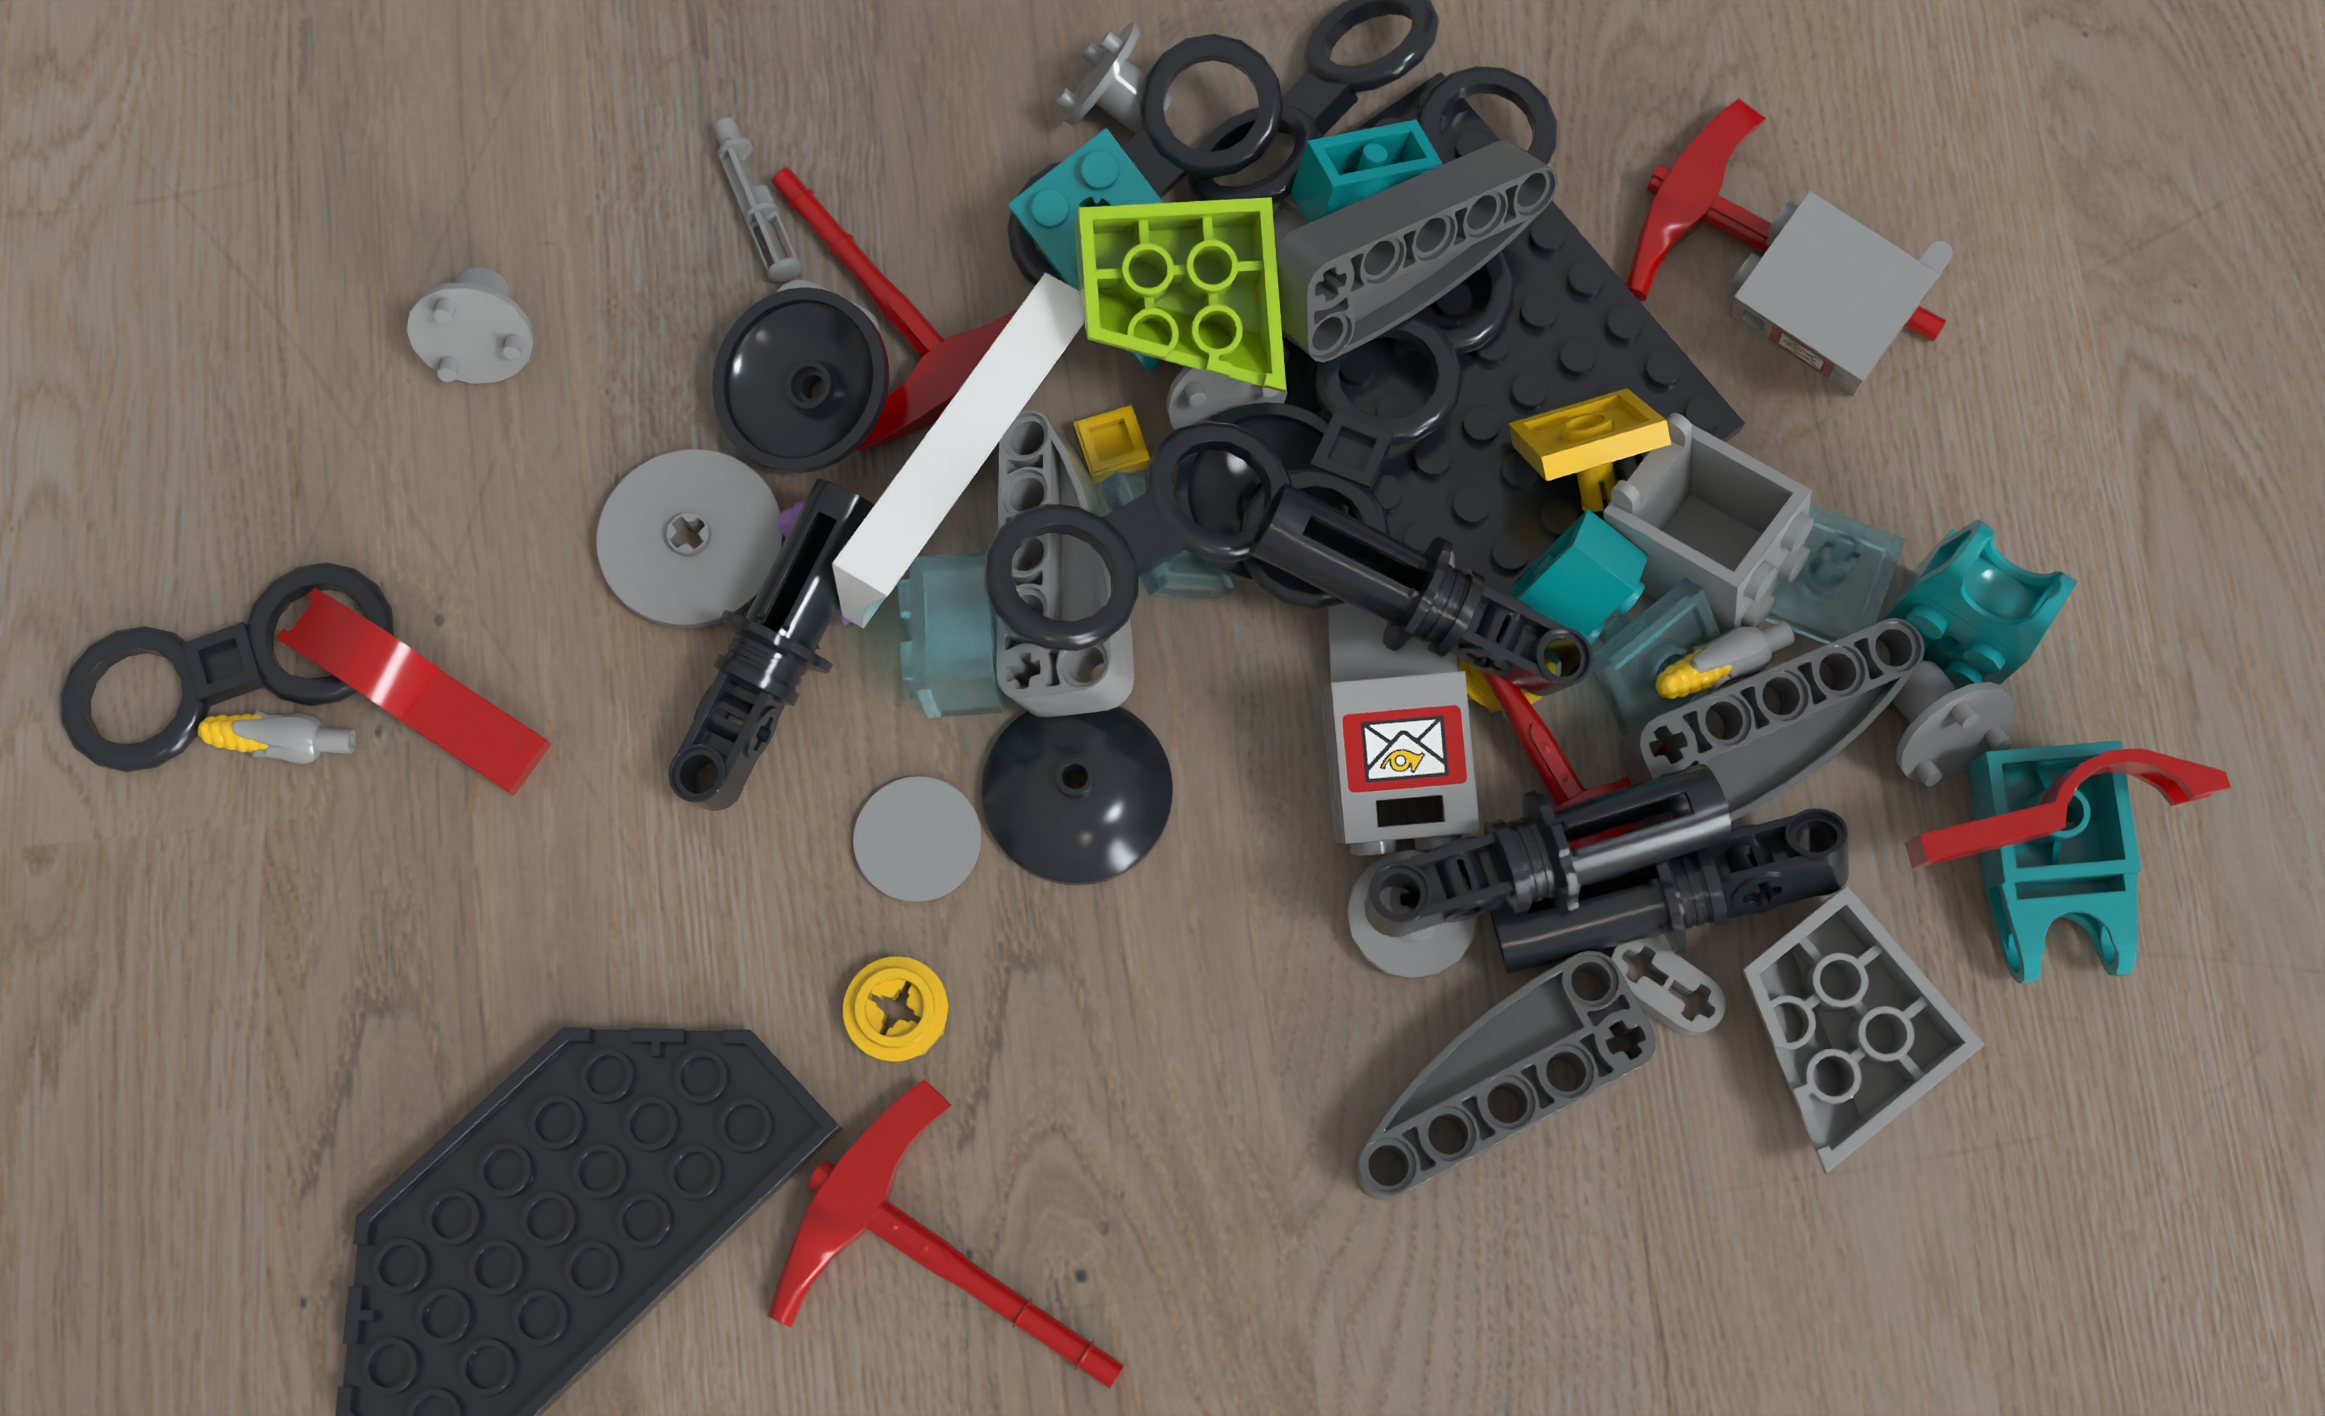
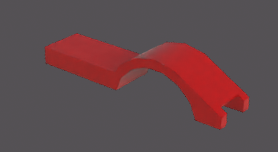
M314 587L307 596L312 602L290 632L283 628L276 639L306 660L313 662L334 675L406 726L514 796L551 744L545 738L440 670L378 625Z
M2143 748L2108 750L2062 773L2041 796L2036 807L1920 834L1906 842L1905 846L1912 869L2046 837L2065 828L2067 805L2079 784L2089 776L2104 772L2132 775L2156 788L2171 806L2205 799L2212 796L2211 793L2227 790L2231 786L2226 771Z

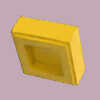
M1132 405L1073 422L1077 441L1093 484L1147 468L1150 457Z

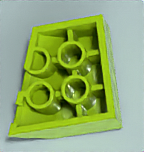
M1272 197L1078 208L1074 222L1078 287L1087 340L1277 391H1286Z

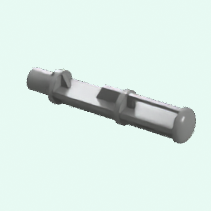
M722 118L713 125V130L720 144L717 152L719 160L726 171L743 212L745 222L751 231L766 267L769 279L776 283L789 282L801 273L803 268L802 262L798 258L767 185L757 186L746 161L753 152L750 140L742 137L734 118ZM776 220L780 224L793 257L787 258L773 225V222ZM758 228L761 229L775 262L771 266L755 230Z

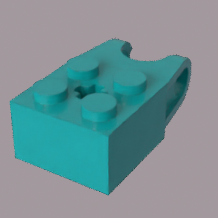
M1105 128L1008 203V206L1016 220L1063 282L1079 291L1074 222L1078 208L1163 203V201L1109 130ZM1126 350L1149 373L1160 365L1158 358Z
M1976 520L1959 531L1952 528L1912 571L1880 620L1881 622L1886 619L1898 618L1914 625L1922 635L1924 642L1923 660L1936 663L1957 689L1969 684L1993 682L2000 685L2023 666L2033 654L2078 582L2063 571L2039 574L2013 564L1996 548L1994 543L1995 529L1981 520Z
M2121 740L1985 752L1966 764L1974 821L2038 806L2041 796L2062 773L2108 750L2122 749ZM2104 772L2089 776L2079 784L2067 805L2065 828L2043 838L1979 853L1984 891L2003 957L2011 976L2019 984H2027L2039 980L2046 932L2056 918L2071 920L2087 932L2093 948L2108 975L2128 976L2134 968L2138 944L2137 873L2141 872L2127 776L2125 774Z

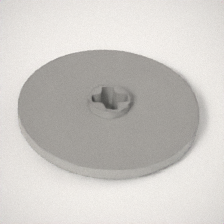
M686 449L665 453L646 461L632 470L621 480L607 499L597 528L596 547L599 565L608 585L619 600L634 613L646 620L673 628H700L722 622L720 618L725 610L739 614L754 602L784 543V535L778 525V516L781 511L772 491L762 477L740 460L724 453L703 449ZM687 527L694 533L699 532L702 540L700 546L694 549L687 543L682 545L683 542L679 536V533Z

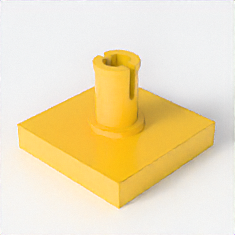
M1627 388L1508 423L1513 447L1546 481L1573 473L1577 474L1582 499L1580 501L1582 510L1586 511L1589 509L1591 512L1604 510L1602 500L1606 499L1607 506L1611 502V490L1617 484L1613 461L1671 445L1667 420Z

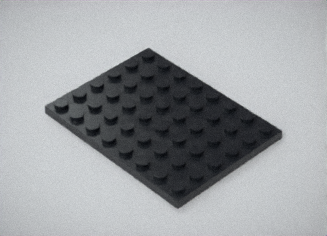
M1439 72L1351 132L1416 120V113L1429 89L1444 79L1445 76L1442 72ZM1464 98L1459 99L1446 109L1440 120V133L1444 144L1456 158L1500 141ZM1552 200L1513 241L1501 250L1506 257L1515 281L1513 309L1499 334L1479 350L1458 356L1463 381L1457 406L1439 429L1417 442L1391 446L1371 490L1386 511L1391 537L1417 550L1424 548V553L1430 543L1436 537L1441 536L1452 543L1451 552L1455 555L1456 568L1462 570L1463 573L1471 569L1483 575L1485 586L1508 594L1515 581L1585 512L1581 507L1580 501L1582 499L1577 474L1573 473L1546 481L1513 447L1508 423L1627 388L1663 418L1667 419L1671 413H1678L1684 416L1691 424L1724 442L1729 441L1740 433L1745 424ZM1478 269L1447 294L1416 314L1441 329L1451 330L1468 325L1483 313L1489 302V287L1483 272ZM1282 335L1287 396L1284 404L1305 409L1329 423L1330 419L1317 400L1313 380L1316 361L1299 346ZM1390 337L1372 339L1354 348L1341 364L1339 372L1341 389L1352 405L1369 415L1383 418L1409 415L1424 406L1434 393L1437 384L1434 365L1429 358L1398 344ZM1650 451L1613 461L1617 482L1619 480L1627 481ZM1606 499L1602 500L1604 510L1607 507ZM1604 510L1593 512L1604 521Z

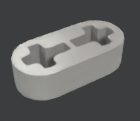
M1648 937L1617 945L1610 952L1608 957L1619 967L1643 1011L1674 1032L1683 1036H1699L1713 1029L1722 1020L1726 1011V997L1722 988L1711 977L1677 954L1675 955L1658 941ZM1639 952L1645 954L1649 958L1646 969L1663 981L1661 985L1645 976H1642L1636 982L1630 981L1625 976L1629 965L1622 960L1623 955L1632 959ZM1672 987L1685 996H1688L1695 990L1700 991L1705 996L1701 1006L1708 1012V1016L1699 1014L1691 1020L1686 1019L1681 1014L1685 1007L1684 1002L1668 991L1669 988Z

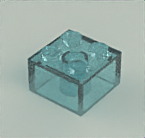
M986 552L916 557L909 566V579L898 581L901 619H906L908 638H912V641H904L900 644L902 677L904 681L908 680L910 698L920 699L927 718L1002 713L1001 688L998 685L996 676L997 615L984 588V556Z

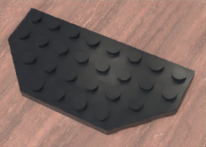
M563 1027L356 1216L353 1244L358 1245L354 1285L348 1288L343 1344H347L343 1387H338L335 1416H541L843 1128L751 1030L686 1031L685 1029L655 1028L596 1030L582 1027Z

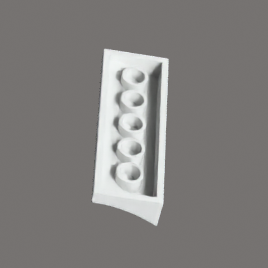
M1045 272L833 561L832 567L843 617L864 629L1084 324L1078 290Z

